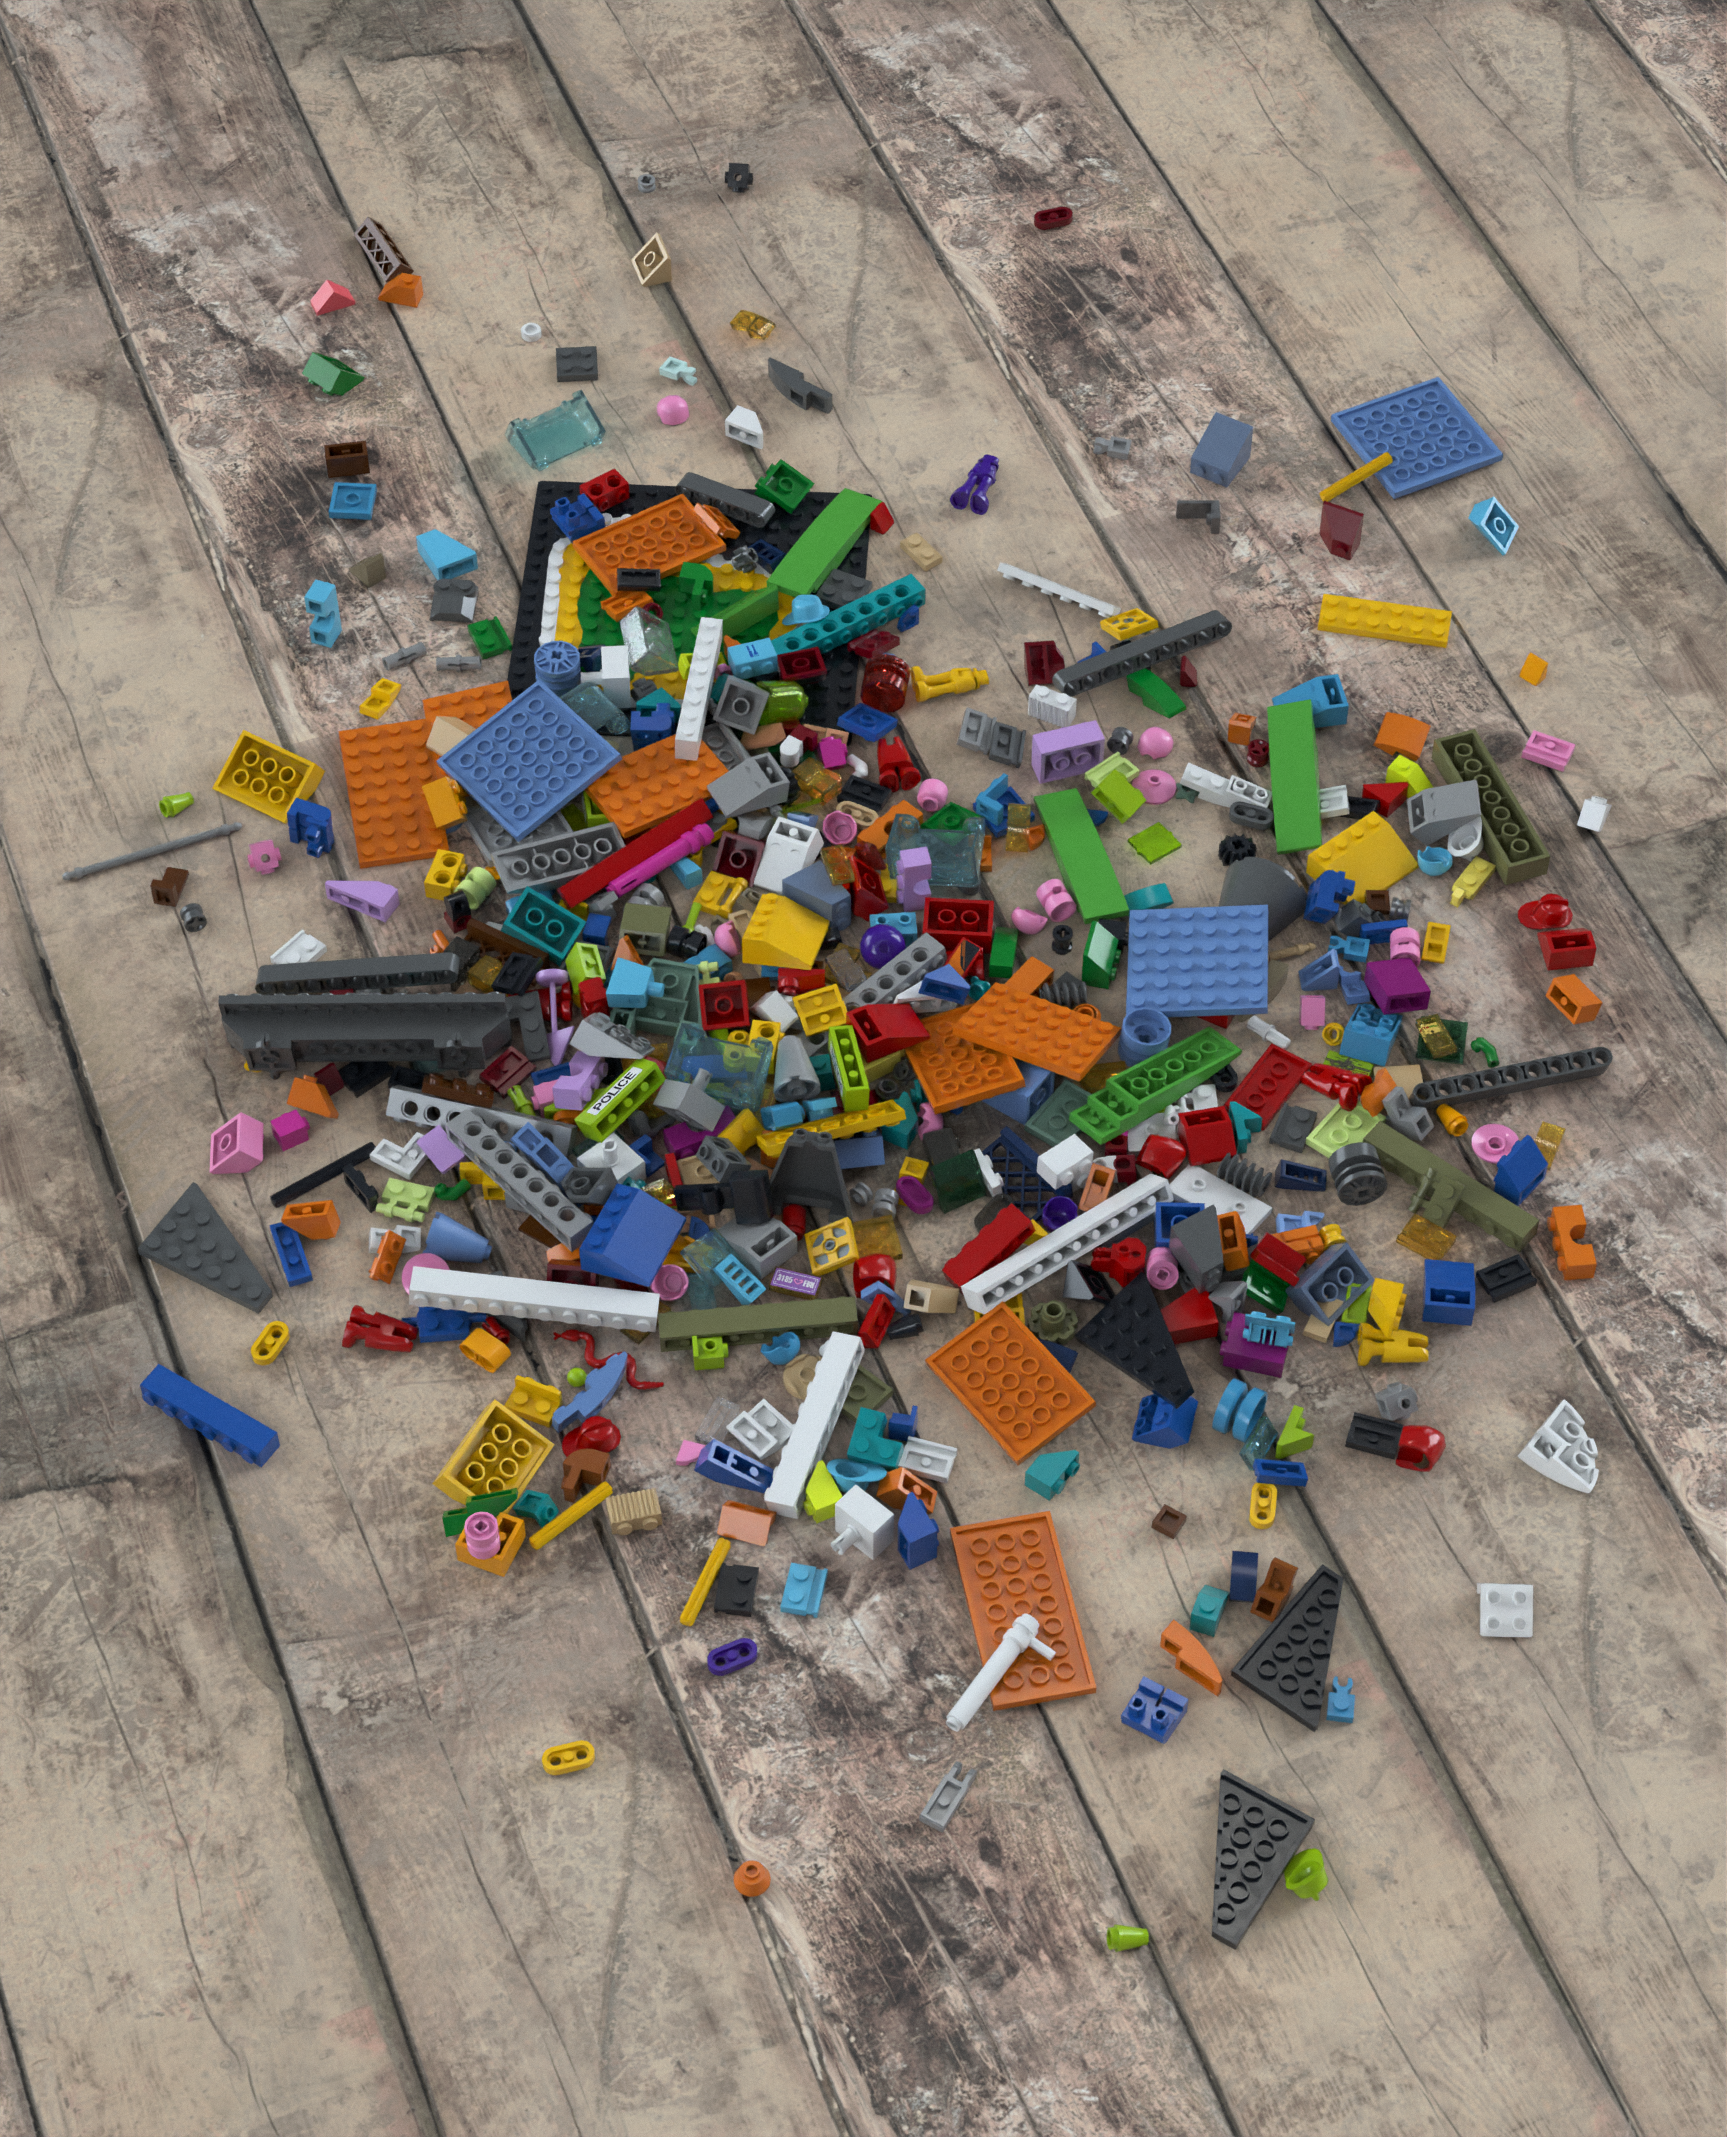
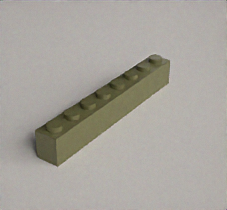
M1379 1121L1363 1138V1143H1369L1377 1150L1381 1166L1401 1177L1410 1185L1419 1188L1421 1184L1420 1179L1423 1174L1427 1173L1429 1167L1438 1170L1434 1178L1438 1181L1441 1180L1443 1175H1448L1466 1185L1467 1187L1454 1211L1463 1216L1468 1222H1472L1482 1228L1487 1234L1503 1241L1508 1247L1521 1252L1537 1234L1539 1219L1385 1123ZM1430 1187L1426 1195L1432 1197L1436 1189Z
M840 1296L831 1299L817 1298L808 1301L765 1303L763 1305L751 1306L741 1305L729 1308L717 1307L706 1310L693 1309L683 1312L669 1311L658 1314L661 1352L693 1349L692 1336H697V1338L722 1336V1343H727L728 1346L770 1343L773 1342V1336L779 1337L786 1332H793L800 1340L831 1337L833 1331L848 1335H857L858 1333L855 1296Z

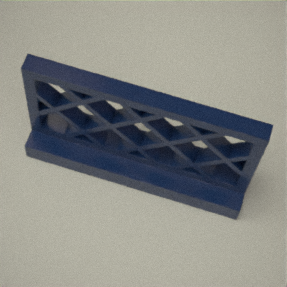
M1007 1126L1000 1131V1137L982 1151L984 1156L990 1155L989 1158L992 1164L1006 1163V1172H994L995 1174L999 1173L1001 1177H1005V1186H1002L1004 1195L999 1200L1006 1207L1011 1203L1016 1208L1021 1207L1019 1210L1023 1214L1024 1207H1038L1037 1213L1030 1220L1033 1219L1038 1222L1042 1219V1211L1048 1202L1041 1201L1042 1192H1053L1056 1196L1070 1199L1073 1197L1072 1185L1070 1183L1062 1185L1055 1190L1037 1173L1039 1155ZM1002 1146L1007 1150L1006 1157H993V1152L998 1147ZM971 1160L965 1165L966 1170L986 1187ZM1010 1163H1021L1023 1171L1009 1172ZM1009 1177H1022V1186H1008ZM1026 1177H1036L1039 1180V1186H1025ZM1008 1192H1021V1201H1010L1008 1199ZM1025 1192H1038V1201H1024Z

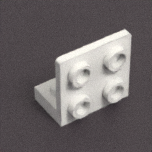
M1477 1583V1594H1480L1481 1636H1533V1585Z

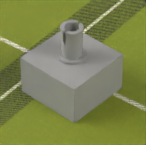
M699 1068L692 1084L665 1079L653 1102V1105L679 1122H685L688 1127L713 1132L725 1108L724 1105L704 1093L713 1074L702 1068Z

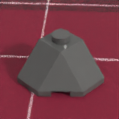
M572 1167L560 1183L570 1202L591 1206H604L618 1181L612 1168Z

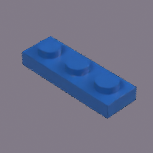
M282 1222L269 1225L289 1287L313 1281L298 1232L282 1224Z

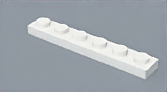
M1001 562L997 571L1004 573V578L1012 581L1018 578L1023 580L1022 585L1027 587H1041L1040 592L1051 596H1053V593L1061 595L1060 600L1072 603L1074 600L1080 603L1079 607L1089 611L1092 608L1099 610L1098 614L1103 617L1109 618L1111 615H1118L1121 610L1117 606L1010 564Z

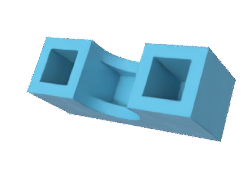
M315 579L304 597L306 612L315 615L309 627L311 643L331 648L342 631L336 586Z

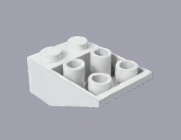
M778 817L768 835L754 880V886L782 895V879L812 865L824 844L819 830Z

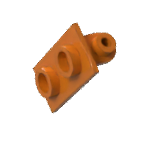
M388 1230L384 1236H381L382 1240L377 1251L379 1256L375 1257L372 1267L368 1272L370 1273V1279L376 1281L380 1279L390 1284L406 1239Z

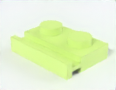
M1116 752L1085 772L1084 779L1086 781L1089 780L1091 785L1096 788L1114 769L1123 773L1128 782L1137 778L1140 770L1125 757L1122 758L1119 752Z

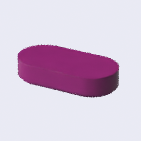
M903 1176L897 1180L896 1192L913 1212L927 1214L933 1209V1196L916 1178Z

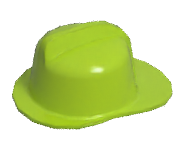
M1315 1848L1301 1851L1295 1855L1284 1872L1287 1889L1293 1890L1302 1899L1312 1897L1315 1901H1318L1320 1899V1892L1328 1884L1322 1853Z

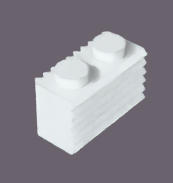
M1036 685L1029 695L1028 715L1033 718L1036 717L1041 721H1048V723L1053 725L1056 724L1061 728L1069 727L1076 716L1077 699L1065 693L1048 689L1045 686Z

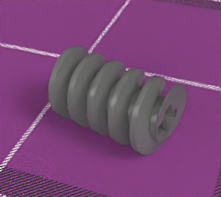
M1081 981L1078 988L1076 983L1072 982L1068 989L1066 982H1062L1059 989L1057 983L1053 982L1050 989L1048 984L1044 983L1042 990L1039 987V998L1046 999L1060 1006L1066 1005L1072 1010L1073 1005L1087 1004L1086 984L1084 981Z
M1227 1153L1218 1168V1178H1225L1227 1183H1233L1236 1188L1241 1187V1190L1245 1193L1250 1191L1252 1197H1261L1270 1184L1272 1173L1268 1172L1264 1177V1168L1261 1167L1255 1172V1163L1247 1167L1248 1159L1245 1158L1239 1163V1154L1231 1158V1153Z

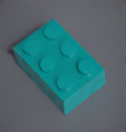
M527 886L503 923L501 931L549 953V960L561 966L575 940L584 929L586 921Z

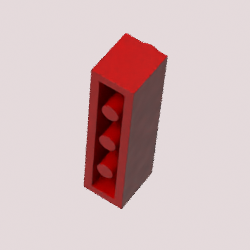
M1012 1203L1007 1208L1000 1210L996 1218L990 1224L985 1225L976 1238L967 1242L955 1258H951L945 1263L942 1272L946 1280L955 1288H959V1292L963 1295L962 1285L1006 1260L1036 1231L1032 1221Z

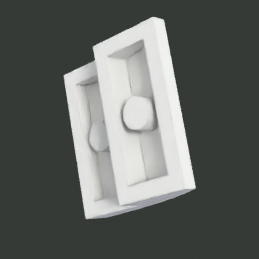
M763 1399L748 1413L743 1411L726 1426V1429L762 1460L789 1442L790 1429L793 1424Z

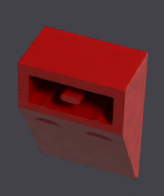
M909 1003L867 1004L846 1012V1025L853 1026L859 1051L866 1063L930 1039L929 1033Z

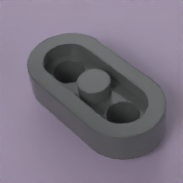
M1239 801L1233 803L1229 810V818L1236 824L1259 830L1269 829L1273 824V812L1265 807Z

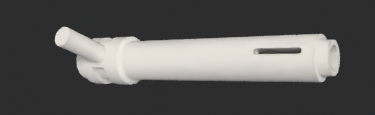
M1024 1613L1021 1617L1019 1616L1012 1624L1013 1628H1009L1003 1635L1002 1643L947 1715L946 1724L950 1729L958 1732L960 1729L965 1728L1017 1656L1023 1653L1028 1646L1048 1660H1052L1056 1652L1035 1638L1040 1625L1034 1617Z

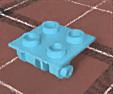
M1252 1311L1251 1314H1245V1326H1249V1329L1244 1328L1243 1338H1246L1248 1342L1260 1343L1261 1331L1263 1329L1262 1344L1265 1343L1266 1332L1269 1330L1271 1331L1269 1345H1272L1275 1331L1274 1346L1284 1348L1292 1346L1293 1336H1289V1333L1294 1334L1295 1322H1292L1291 1318L1286 1316H1276V1319L1268 1318L1265 1313Z

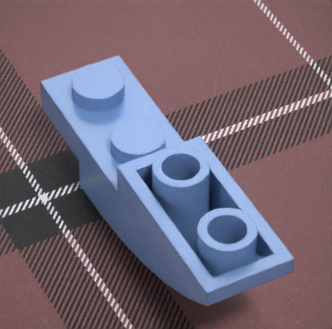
M527 1122L510 1140L544 1173L546 1179L552 1185H557L562 1194L569 1199L560 1182L574 1166L547 1137L544 1138ZM576 1203L578 1209L583 1205Z
M625 1351L619 1355L614 1354L606 1361V1365L601 1369L591 1371L585 1380L586 1392L584 1390L579 1392L573 1398L572 1403L568 1406L563 1405L553 1413L552 1426L558 1433L577 1419L583 1423L587 1418L596 1416L605 1407L623 1378L628 1356Z

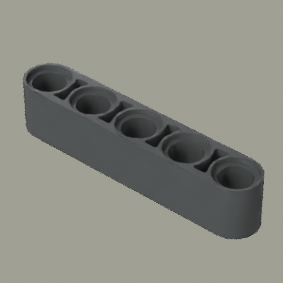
M687 472L675 487L677 496L683 493L691 503L717 507L724 515L758 528H763L775 513L773 504L765 499L692 472Z

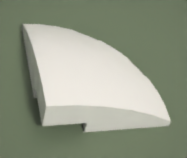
M1563 1399L1517 1457L1544 1476L1585 1493L1592 1491L1598 1478L1599 1469L1595 1468V1458L1598 1455L1595 1441L1593 1438H1588L1583 1429L1585 1422L1578 1412Z

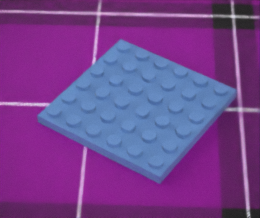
M1439 377L1331 415V422L1365 464L1385 452L1391 455L1393 462L1374 473V475L1393 499L1499 462L1503 458V453Z
M538 680L436 762L445 773L456 780L463 790L510 835L520 842L621 761L622 757L616 749L543 682Z
M1268 905L1130 910L1126 1015L1130 1011L1142 1007L1158 1010L1166 1017L1268 1014Z

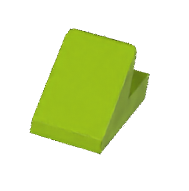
M1294 1405L1278 1440L1275 1458L1282 1459L1312 1448L1314 1435L1303 1431L1306 1419L1302 1418L1304 1408Z

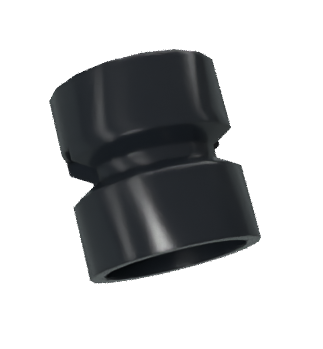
M675 925L668 936L666 952L677 957L684 955L685 959L697 956L706 948L707 935L697 931L690 933L688 928Z

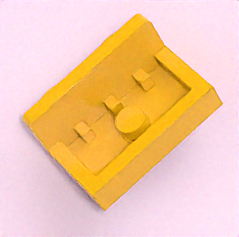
M748 1108L743 1109L717 1137L728 1138L739 1152L745 1156V1151L757 1143L756 1136L761 1135L762 1130L765 1129Z

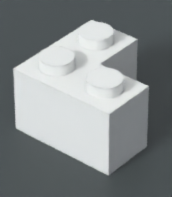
M1073 1134L1038 1157L1037 1173L1055 1190L1062 1185L1070 1183L1072 1191L1075 1192L1086 1185L1094 1152L1078 1136Z

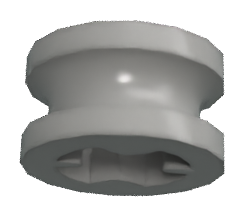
M643 174L638 177V189L640 192L651 193L655 190V177L653 175Z
M862 1182L857 1183L856 1188H852L849 1191L851 1198L859 1206L863 1207L867 1204V1201L873 1199L872 1191Z

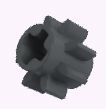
M747 545L733 551L735 556L732 557V564L736 570L743 571L745 574L757 568L755 563L758 561V555L753 548H747Z
M640 678L632 683L634 688L631 689L630 693L633 700L637 703V701L656 691L657 687L652 680L648 679L646 681L645 678Z

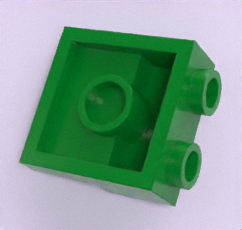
M780 459L776 465L772 463L765 473L767 475L765 478L761 476L754 486L757 490L754 494L772 504L774 502L791 514L815 483Z

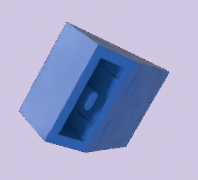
M1425 1259L1422 1321L1472 1326L1475 1311L1474 1263Z

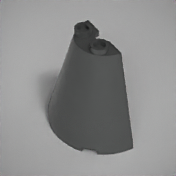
M1245 857L1241 861L1235 860L1227 869L1218 907L1268 905L1269 942L1304 913L1307 894L1303 886L1299 887L1294 882L1296 877L1282 866L1263 858Z
M800 1128L794 1130L793 1135L787 1139L769 1179L775 1215H781L784 1203L830 1209L828 1222L833 1223L849 1217L853 1224V1214L832 1135L828 1132H808Z

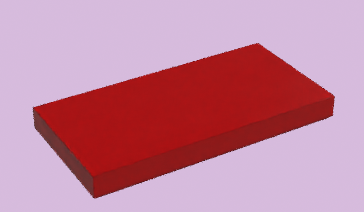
M1271 1043L1223 1106H1225L1227 1113H1229L1230 1102L1235 1101L1262 1117L1261 1130L1264 1131L1283 1107L1284 1103L1287 1102L1300 1085L1301 1076L1306 1071H1310L1312 1063Z

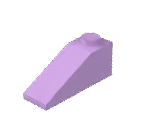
M326 881L325 883L327 899L383 922L388 920L400 904L398 889L379 881Z

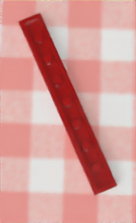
M697 799L557 889L559 895L568 909L573 908L607 886L612 880L680 839L681 835L685 832H691L692 828L696 825H702L713 818V815L704 799Z

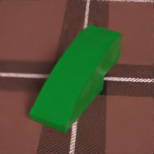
M1144 668L1126 676L1129 691L1141 697L1143 705L1169 719L1186 710V705L1162 679L1148 669Z
M996 926L989 964V977L1009 979L1012 977L1019 935L1017 928Z
M513 1488L469 1496L466 1499L465 1508L444 1511L442 1519L446 1537L461 1534L465 1521L474 1513L488 1512L494 1517L498 1516L500 1512L506 1510L517 1499L518 1489Z

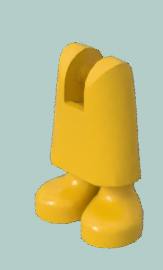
M1360 1323L1357 1339L1358 1345H1360L1358 1350V1366L1368 1365L1371 1358L1377 1355H1381V1363L1428 1361L1429 1351L1425 1349L1428 1346L1427 1336L1398 1329V1331L1393 1330L1391 1339H1387L1381 1329H1376L1368 1323Z

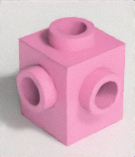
M268 839L248 844L251 853L247 855L250 868L254 867L256 872L261 871L262 875L275 872L274 868L279 867L278 861L282 859L279 848H274L273 841ZM263 854L268 856L266 861L261 860Z

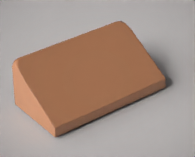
M782 723L757 726L754 735L744 731L740 742L746 750L777 745L786 738Z

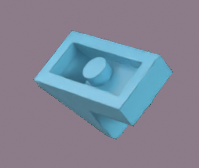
M822 1097L802 1101L809 1122L832 1116V1107H837L835 1097Z

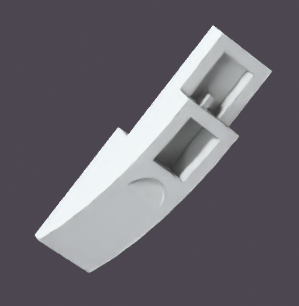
M1189 762L1179 783L1198 791V798L1229 808L1233 803L1239 801L1267 808L1272 797L1271 791L1232 775L1230 780Z

